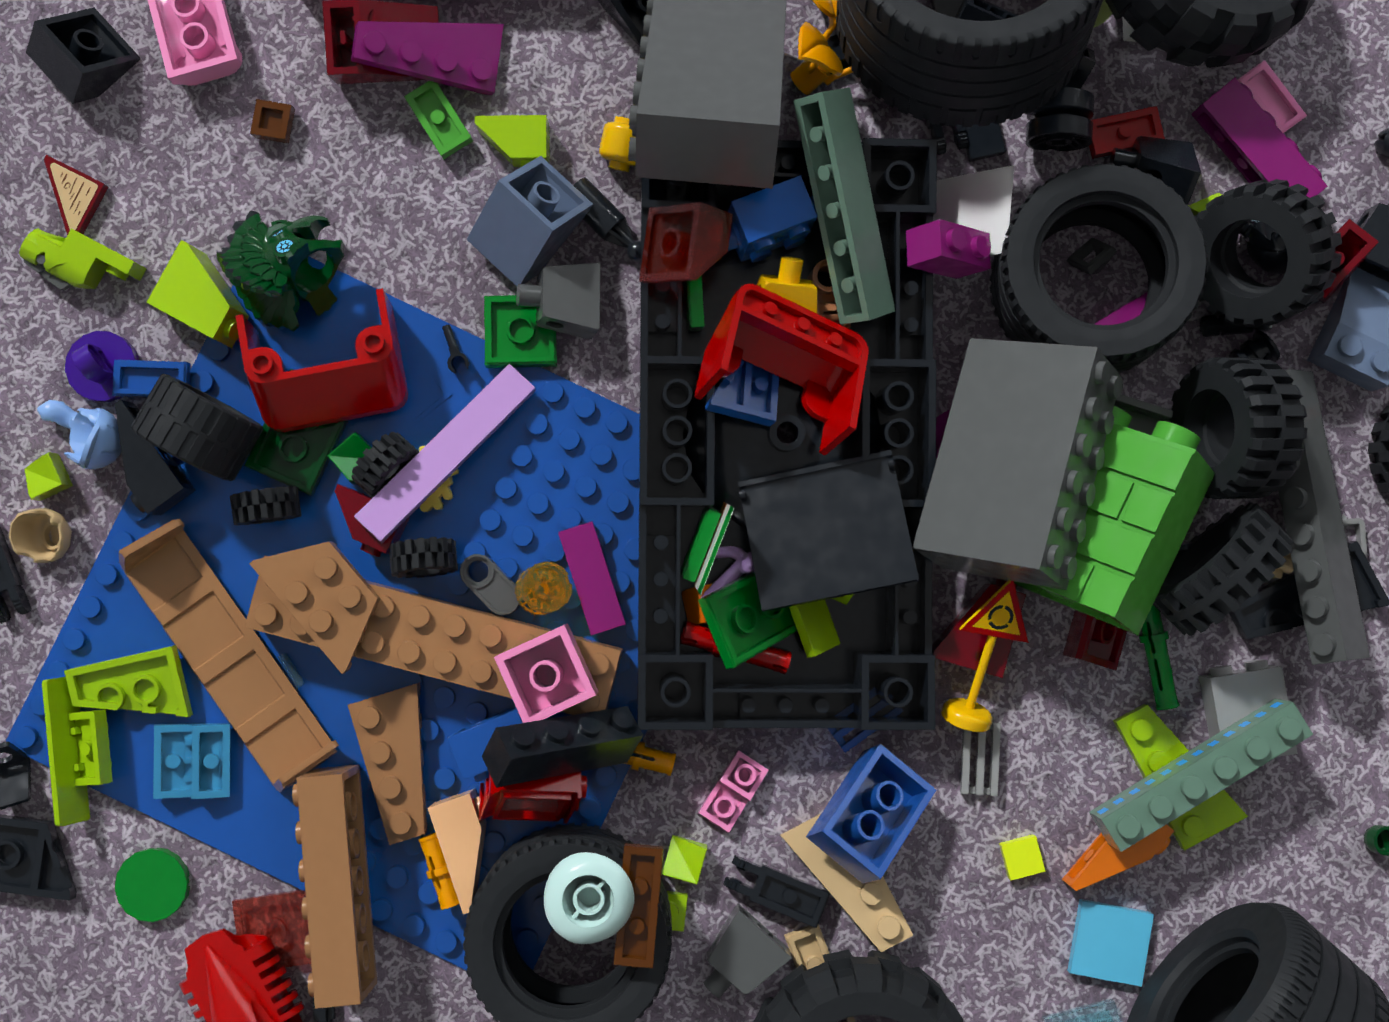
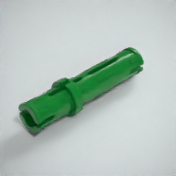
M1152 605L1141 628L1142 634L1139 635V641L1144 643L1156 703L1155 708L1156 710H1168L1177 708L1180 704L1177 699L1166 640L1169 639V634L1163 628L1161 612Z

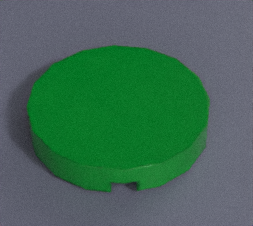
M149 848L134 853L123 862L116 874L115 892L118 903L128 915L139 921L155 922L168 918L183 906L189 896L190 886L188 877L190 875L188 867L179 855L165 848Z

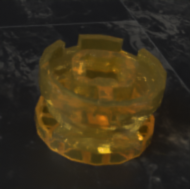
M544 561L527 568L519 575L516 582L515 594L518 603L525 611L533 615H546L560 610L561 607L568 603L572 594V584H570L568 579L569 574L562 566L554 562Z

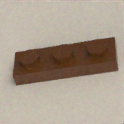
M625 843L622 868L630 878L635 900L628 921L616 933L614 965L653 968L664 846Z

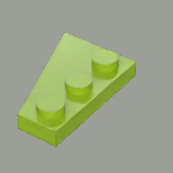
M177 645L70 668L64 671L72 706L108 710H135L150 714H176L175 716L181 717L193 715Z

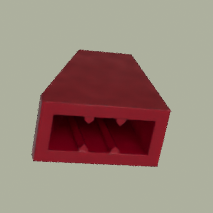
M996 579L995 585L984 584L933 643L932 654L935 655L936 659L977 670L988 635L960 631L959 628L1007 581ZM1016 591L1022 612L1026 594ZM997 637L986 674L1003 678L1013 640Z

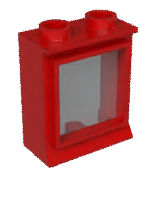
M581 772L496 788L489 773V778L485 779L484 783H480L479 821L489 816L499 820L559 821L563 818V824H567L573 812L578 811L581 798L586 797L587 777L586 775H581Z

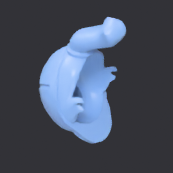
M48 400L37 407V411L43 421H52L70 429L69 444L74 453L65 452L64 455L80 465V467L85 469L103 468L113 463L120 456L122 451L117 419L112 413L101 408H79L77 413L64 402L57 400Z

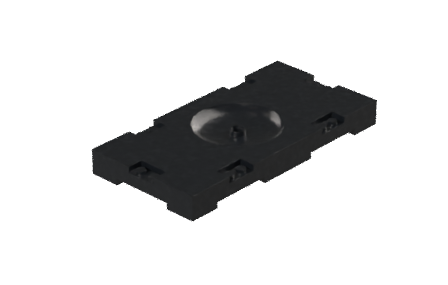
M863 138L861 141L895 312L872 320L851 323L850 330L861 335L869 349L857 427L854 432L827 455L819 453L824 422L813 418L805 411L801 400L803 387L779 377L777 420L770 427L705 410L706 403L725 376L701 400L694 397L705 349L733 295L740 287L745 284L757 285L761 274L778 276L782 256L796 257L803 260L800 279H807L815 265L826 259L818 217L811 228V232L805 237L806 241L803 244L786 250L784 246L771 250V256L754 263L751 261V258L741 262L736 249L707 260L700 246L705 327L702 331H689L687 326L682 242L683 218L685 216H698L700 239L702 236L705 237L727 228L725 220L731 201L766 188L641 178L637 724L640 730H713V728L935 730V655L932 654V561L915 549H913L919 581L856 593L847 605L834 599L825 600L841 644L817 656L807 658L799 633L796 631L771 646L791 652V661L789 668H786V674L746 662L735 668L726 669L721 656L714 657L709 651L680 644L681 634L687 621L682 591L695 587L693 582L682 578L680 570L704 508L709 507L720 512L723 502L734 507L720 547L735 546L742 548L746 553L751 552L743 505L739 497L740 489L738 482L891 450L895 461V471L913 547L936 464V360L933 359V273L907 267L906 231L932 222L933 216L937 213V139ZM778 140L773 186L801 175L809 197L813 196L802 141ZM823 271L819 272L817 275L818 281L823 286H832L830 274ZM785 424L793 429L794 439L791 443H783L778 439L777 428L779 425ZM732 558L715 559L705 585L713 584L736 560ZM705 623V624H700V625H699V626H703V627L709 628V626H708L707 623ZM875 687L877 695L869 700V691ZM891 693L894 698H889L888 695ZM881 700L888 703L887 706L873 716H869V708ZM853 703V712L848 716H835ZM895 707H901L903 710L896 717L884 716Z

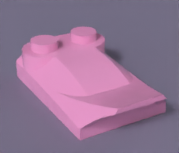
M148 0L165 70L172 84L199 85L230 76L241 67L242 53L236 45L224 0Z

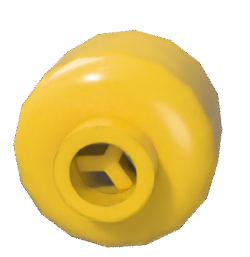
M615 116L614 122H607L604 125L599 154L603 159L609 161L608 168L629 172L630 166H635V161H629L628 159L630 137H632V129H629V118Z

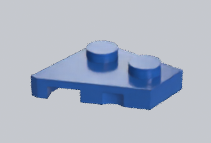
M741 360L740 367L732 375L723 378L706 403L705 410L770 427L777 420L779 376Z

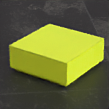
M1034 834L999 843L1010 881L1046 872L1037 837Z

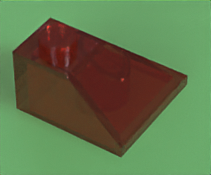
M701 202L649 208L639 282L658 283L697 280L728 252L733 214Z

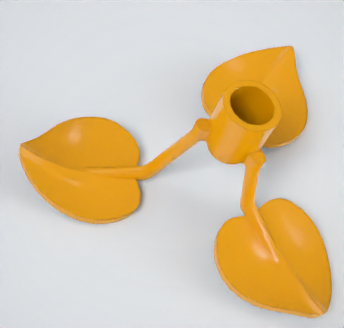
M812 0L829 17V26L823 35L809 22H804L800 27L798 59L804 61L790 73V76L796 87L806 95L813 92L823 82L829 86L834 80L853 73L852 66L843 69L838 55L828 46L827 42L836 28L837 0Z

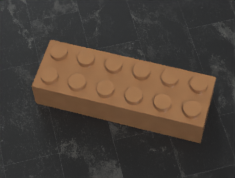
M356 764L316 768L296 778L297 784L293 785L292 790L293 803L295 807L299 806L300 821L296 823L295 835L297 843L302 844L303 859L299 861L298 873L300 881L305 882L306 897L302 899L301 911L303 919L308 920L309 935L305 938L304 948L306 957L311 958L312 973L308 976V993L310 997L314 996L315 1009L359 1005L377 984L360 765Z

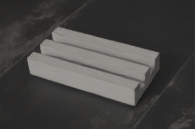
M992 722L989 729L991 730L989 787H984L986 732H978L975 786H969L971 731L963 729L960 776L961 794L998 796L1001 723Z

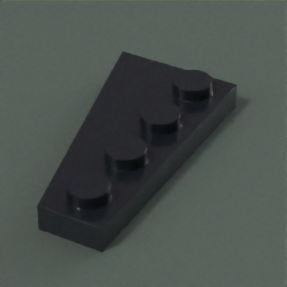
M1357 541L1348 542L1347 545L1361 612L1372 608L1389 606V599ZM1294 571L1259 589V592L1253 598L1249 597L1241 604L1239 610L1235 613L1233 611L1229 613L1242 639H1252L1304 625Z

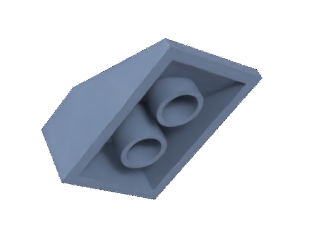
M1357 268L1343 283L1307 361L1369 391L1389 387V282Z

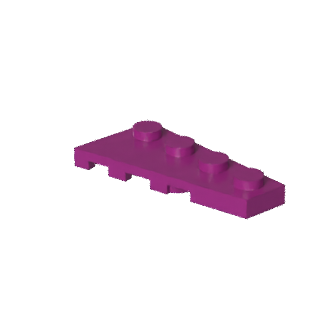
M358 21L355 26L351 61L484 95H493L496 87L504 24Z

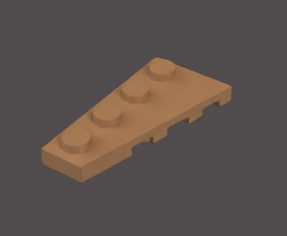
M420 682L348 705L389 845L424 835L427 832L425 785L423 784L424 756L421 744L422 716L419 704Z

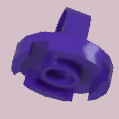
M94 331L81 336L72 344L66 356L65 373L69 384L79 395L92 401L112 402L123 398L112 396L114 360H139L136 349L127 339L109 331Z

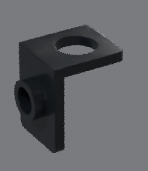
M10 742L0 743V753L11 754L8 757L0 758V810L28 802L31 799L30 758L27 757L25 752Z

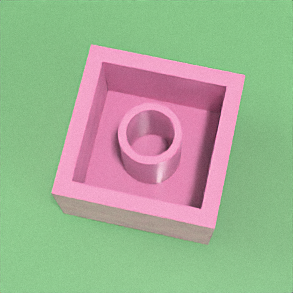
M568 624L562 625L494 657L523 723L546 719L596 696L599 692Z

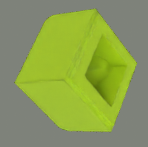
M48 452L24 469L28 494L31 500L42 501L73 486L65 466L57 453Z
M672 835L662 874L697 885L707 851V844Z

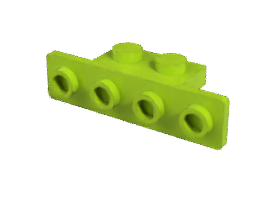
M66 677L46 679L42 681L54 821L55 826H66L90 819L87 785H102L113 782L106 709L80 711V707L72 706Z

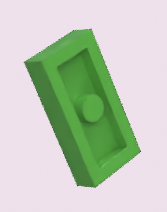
M428 81L404 96L443 160L473 142L472 137L438 83Z

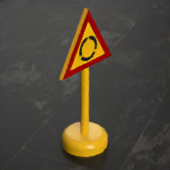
M1008 580L959 628L960 631L988 635L968 698L948 699L943 704L941 715L946 721L964 730L986 732L991 727L993 720L991 713L976 701L997 637L1029 643L1014 581Z

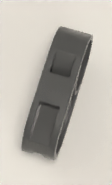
M474 554L463 561L460 568L463 582L492 612L506 615L515 612L519 608L520 604L515 594L516 584L491 558L486 555ZM475 561H482L488 567V576L481 582H476L469 576V567ZM517 589L518 597L522 595L519 589Z

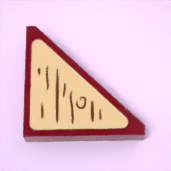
M46 155L44 162L67 235L71 228L84 235L108 186Z

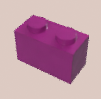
M942 219L906 231L907 267L954 279L991 269V244L989 233Z

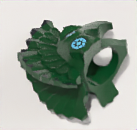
M249 211L245 221H235L232 227L235 233L227 236L230 246L221 248L222 252H217L218 262H220V267L226 277L236 287L237 294L243 299L245 308L253 313L255 319L262 320L269 327L274 325L280 330L287 328L294 332L300 327L296 316L300 308L299 299L309 302L318 316H321L324 311L330 310L332 304L337 301L336 296L328 286L344 257V243L342 240H318L320 231L324 227L330 226L328 218L323 216H307L293 222L277 220L271 222L272 226L267 228L258 212ZM317 251H326L327 261L323 268L317 269L309 265L308 256Z

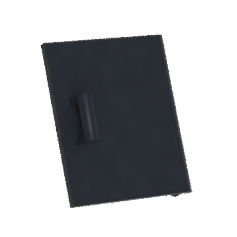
M891 450L738 482L740 489L739 497L743 505L762 612L919 581L895 471V461Z

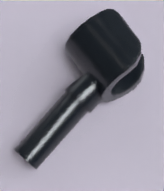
M450 324L444 325L442 330L450 352L447 362L448 368L453 373H456L453 360L457 356H461L465 360L467 369H469L471 364L469 357L461 353Z

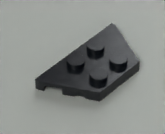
M0 814V892L68 901L76 898L77 891L54 821Z

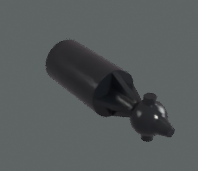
M586 177L577 181L573 186L593 203V206L583 220L604 241L627 248L628 257L634 262H641V241H634L626 217Z

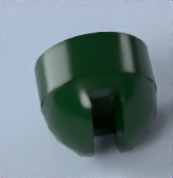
M1375 825L1366 830L1364 843L1373 853L1389 856V826Z

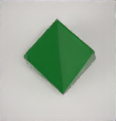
M355 432L327 456L349 482L356 484L352 479L353 467L358 466L356 461L358 458L364 457L363 452L365 449H371L372 447L361 434Z

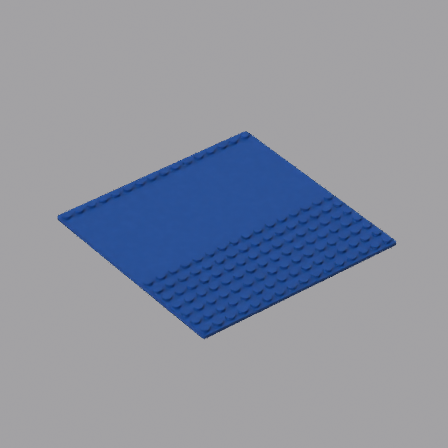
M308 256L309 265L313 268L321 269L325 266L324 263ZM339 270L336 271L328 286L336 296L337 301L332 304L330 310L324 311L321 316H318L309 302L299 299L300 308L296 316L300 327L294 332L287 328L280 330L274 325L269 327L262 320L255 319L253 313L245 308L243 299L237 294L236 287L233 285L231 288L232 293L249 316L248 321L258 331L260 347L271 348L279 354L283 361L284 372L289 371L290 368L297 370L357 358L355 342L358 334L367 327L382 324L376 288ZM386 293L393 306L408 388V399L405 405L396 411L349 420L336 448L355 432L361 434L371 447H373L372 443L376 439L378 441L381 440L382 435L398 432L419 451L420 446H426L504 368L485 367V340ZM450 324L461 353L469 357L471 363L469 369H467L465 360L461 356H457L453 360L456 373H453L448 368L447 362L450 352L442 330L444 325ZM207 336L190 370V385L243 413L263 427L265 422L262 419L244 371L239 338L233 347L230 348ZM515 367L535 387L536 391L458 468L459 474L452 476L453 484L450 486L453 498L445 500L442 496L443 508L441 510H436L433 507L431 511L423 512L419 506L411 514L399 541L403 542L407 539H429L430 537H437V539L446 537L456 541L458 570L446 575L424 576V578L393 577L391 575L390 554L382 552L381 557H376L361 550L362 543L352 539L334 490L337 484H340L367 496L369 495L358 485L349 482L331 460L313 496L298 490L301 517L271 523L236 526L233 523L230 495L256 489L287 487L288 485L244 466L245 463L235 480L227 481L172 456L196 491L164 514L152 515L146 512L142 513L133 504L130 498L133 493L130 490L6 742H10L26 753L27 757L49 767L42 691L43 680L65 677L64 671L70 668L174 645L155 615H153L127 578L119 563V551L122 548L174 519L182 520L185 533L246 619L259 576L249 563L253 560L264 558V556H272L329 541L338 547L365 580L492 614L495 613L472 592L461 578V564L467 557L474 554L488 556L515 584L519 575L527 568L546 566L553 570L561 579L563 598L560 605L552 613L546 615H533L525 611L520 605L515 612L499 616L552 630L568 624L574 636L623 648L607 709L628 706L637 722L639 414L542 367ZM438 377L451 392L452 396L411 428L415 418L445 394L435 383ZM591 521L594 523L626 621L625 625L592 636L558 534L560 531ZM482 561L473 562L469 567V576L476 582L483 581L488 576L487 565ZM539 567L532 568L536 574L539 573ZM542 568L539 577L541 582L546 581V568ZM531 569L527 570L526 572L531 583H535L537 578ZM549 570V578L556 576ZM525 573L519 580H527ZM558 578L548 581L546 585L548 588H552L560 581ZM518 581V587L527 591L531 589V584ZM561 584L555 588L557 591H562ZM537 586L535 592L541 595L544 589L541 586ZM552 590L548 591V597L561 598V594ZM527 593L524 595L521 604L533 598L532 594ZM548 598L542 599V603L548 612L551 611L552 607ZM533 600L531 612H537L540 600ZM552 601L554 608L558 605L559 601ZM530 603L523 605L525 609L530 610ZM541 607L539 613L543 614L546 613V611L543 607ZM254 630L331 741L336 740L339 744L336 748L337 752L316 768L360 765L373 925L467 970L468 966L464 963L465 950H463V942L465 937L463 934L466 928L468 913H462L460 904L441 910L432 879H428L426 874L428 867L418 839L435 833L428 811L429 806L434 802L474 788L479 796L480 783H484V780L476 782L474 776L463 781L447 737L460 729L516 707L513 699L354 656L351 661L350 670L341 674L319 647ZM178 651L193 715L181 717L175 716L176 714H150L135 710L106 709L113 782L87 786L305 892V882L300 881L298 873L299 861L303 859L302 844L297 843L295 835L296 823L300 821L299 806L295 807L292 798L294 784L281 793L277 791L231 725L230 797L153 799L155 724H230L197 675ZM420 682L419 704L422 716L421 744L424 756L423 784L425 785L427 832L424 835L389 845L348 705ZM80 707V711L103 710L98 708ZM559 712L546 719L569 716L571 714ZM641 730L642 733H643V737H642V739L640 740L641 742L643 741V738H644V736H645L647 730ZM617 764L581 771V775H586L587 777L586 797L581 798L578 811L573 812L567 824H563V818L559 821L493 819V816L485 818L487 824L478 889L501 855L511 845L519 842L524 836H530L536 830L540 831L547 826L553 828L556 824L568 825L574 822L575 825L586 823L587 826L594 827V825H597L601 828L631 765ZM547 880L527 890L516 901L512 910L511 930L513 940L521 958L532 970L553 929L544 909V890Z

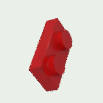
M1157 106L1091 120L1093 122V142L1089 148L1092 159L1111 155L1114 148L1132 150L1135 140L1139 136L1165 139Z

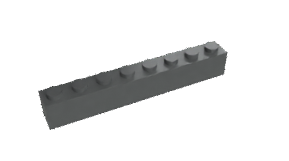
M1288 369L1285 371L1294 379L1292 385H1296L1303 396L1300 398L1301 405L1306 407L1307 417L1304 418V428H1308L1307 438L1303 439L1302 448L1305 449L1302 459L1296 461L1295 464L1298 468L1291 478L1285 479L1287 483L1278 492L1286 533L1294 542L1290 545L1292 547L1290 554L1312 665L1370 658L1313 371Z

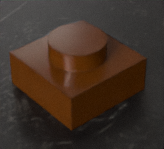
M256 99L250 134L254 138L289 144L295 108L289 104Z

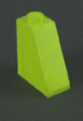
M183 240L179 242L146 302L230 348L233 347L239 338L235 316L243 314L247 320L249 318L207 254Z

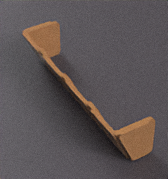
M181 519L171 520L119 551V563L125 575L162 625L174 645H177L178 651L197 675L206 691L277 791L281 793L297 781L296 778L312 771L337 752L336 748L339 746L337 741H331L255 631L244 627L246 618L185 533L184 523Z

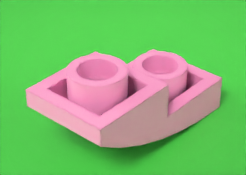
M738 750L697 814L724 832L729 833L769 770Z

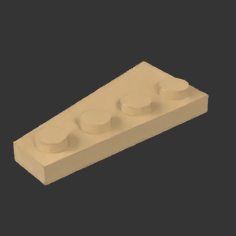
M821 814L780 834L880 952L914 936L883 876L880 880L862 884L806 838Z

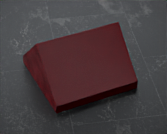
M1075 610L1063 655L1116 671L1127 631Z

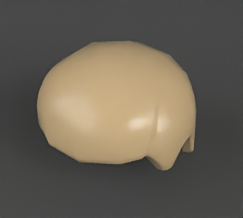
M38 508L16 515L10 523L9 539L17 555L28 556L34 559V563H49L64 556L71 545L72 530L60 513L47 508ZM50 531H51L52 542H51V540H50V538H49Z

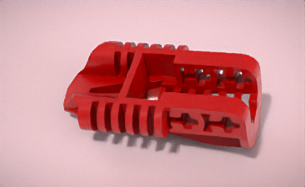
M222 928L202 935L184 949L188 964L187 978L180 982L179 986L184 995L192 993L193 996L187 1002L190 1007L198 1005L199 1008L193 1014L196 1019L203 1016L205 1020L202 1022H303L299 1012L305 1006L302 1001L293 1003V1000L299 994L296 989L287 991V988L293 982L290 977L281 979V976L287 970L284 965L275 967L274 964L279 962L281 958L278 953L272 956L269 955L268 952L275 948L270 937L260 934L235 935Z

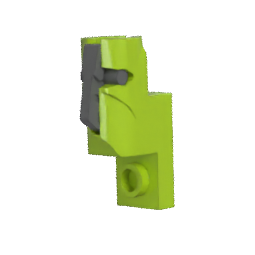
M39 228L34 229L26 236L19 251V255L24 259V263L63 291L72 286L83 289H96L106 271L124 281L127 280L129 275L140 281L147 269L72 228L66 238L44 232Z

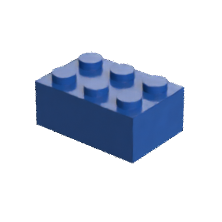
M878 744L861 753L806 838L862 884L880 880L935 794L936 789L882 744Z

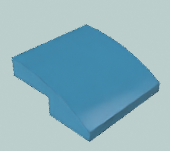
M155 724L153 799L230 797V724Z

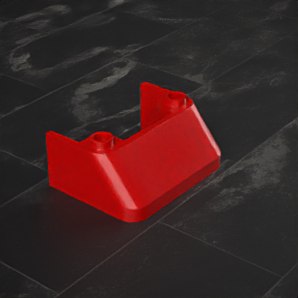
M745 284L733 295L705 349L694 397L701 400L723 376L732 375L740 367L741 360L749 362L803 387L801 400L805 411L813 418L824 422L819 453L827 455L856 430L869 354L868 345L861 335L758 285Z
M383 288L376 289L382 324L367 327L358 334L355 342L357 358L284 372L283 361L279 354L271 348L260 347L258 331L243 314L235 316L244 371L262 419L272 430L277 432L294 431L392 412L405 405L408 399V388L393 306Z

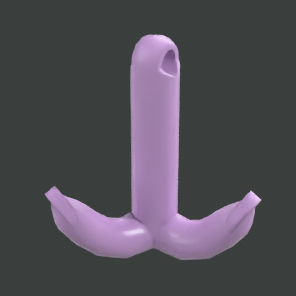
M735 546L719 547L715 559L732 558L736 561L704 592L702 597L740 578L744 573L747 574L753 571L754 566L751 552L746 553L742 548Z

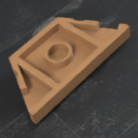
M329 541L256 559L249 563L339 672L344 674L349 671L352 665V658L359 642H362L368 621L374 614L380 597L338 547Z

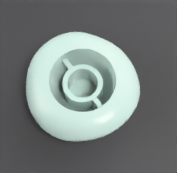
M591 852L575 853L560 861L550 873L544 890V909L550 925L561 937L577 944H593L613 936L626 924L634 907V889L627 873L610 858Z

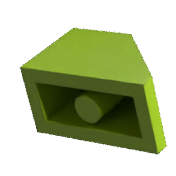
M546 115L475 116V125L479 133L514 167H522L539 156H542L550 164V127Z

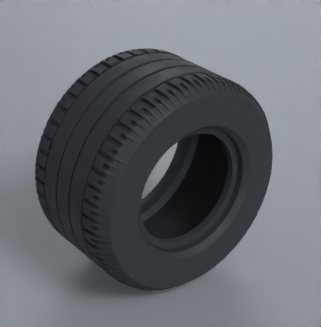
M1253 902L1238 905L1217 914L1186 936L1164 958L1150 976L1138 995L1127 1022H1389V1002L1379 985L1369 975L1361 970L1298 912L1278 903Z

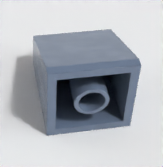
M539 156L498 180L466 240L516 286L518 284H525L537 276L542 268L547 265L589 212L593 203L542 156Z

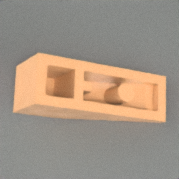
M475 788L434 802L428 807L463 914L469 913V908L478 891L487 824L486 819L479 821V796Z

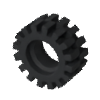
M390 432L389 435L384 434L381 436L380 441L376 439L372 443L373 447L371 449H365L363 452L364 457L358 458L356 461L358 466L353 467L352 479L371 498L419 453L398 432Z
M296 486L256 489L230 495L233 523L236 526L271 523L302 516L298 487Z
M452 538L407 539L405 542L398 541L389 546L391 575L393 577L424 578V576L446 575L458 570L456 541Z

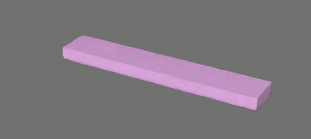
M508 364L354 516L355 519L378 541L383 543L536 391L535 387L513 366Z

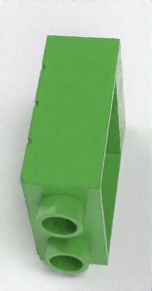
M1114 406L1112 411L1114 416L1113 429L1110 434L1106 435L1103 447L1105 452L1104 464L1100 470H1097L1094 482L1096 489L1093 504L1088 506L1085 517L1086 534L1084 540L1078 544L1075 556L1077 569L1074 578L1069 580L1067 590L1014 581V584L1138 636L1215 473L1196 450L1201 438L1194 432L1174 423L1158 421L1152 434L1149 435L1128 428L1132 420L1131 415Z

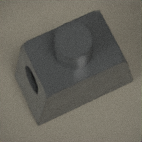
M600 263L543 267L537 276L536 285L518 284L516 292L517 306L536 307V325L541 328L592 339L600 330Z
M738 903L707 951V961L715 970L703 983L717 998H720L731 984L747 995L792 958L790 950Z

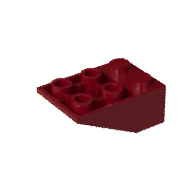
M373 0L322 1L327 75L335 83L356 84L424 80L352 62L351 55L355 26L358 21L439 23L438 6Z

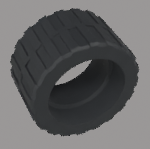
M167 374L160 375L131 425L132 430L137 435L154 446L204 472L227 481L235 480L263 431V427L243 413Z

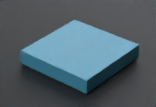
M1079 899L1067 971L1070 974L1142 987L1154 914L1148 911Z

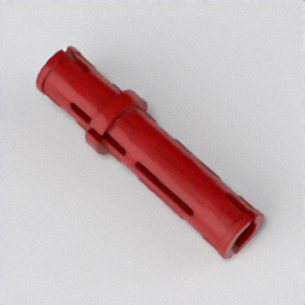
M686 621L681 634L680 644L697 647L711 652L714 657H719L720 653L710 629ZM769 647L745 662L786 674V668H789L792 654L790 651Z

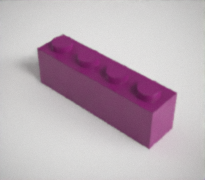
M1236 77L1191 114L1249 183L1266 180L1267 182L1275 179L1287 180L1289 187L1300 184L1308 188L1309 192L1306 196L1309 198L1318 195L1328 187L1322 180L1320 171L1304 159L1299 153L1297 144L1281 132L1276 126L1274 117L1259 106L1253 99L1251 90L1245 84L1240 83Z

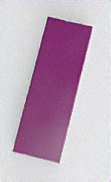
M593 521L558 532L591 636L625 625L626 621Z

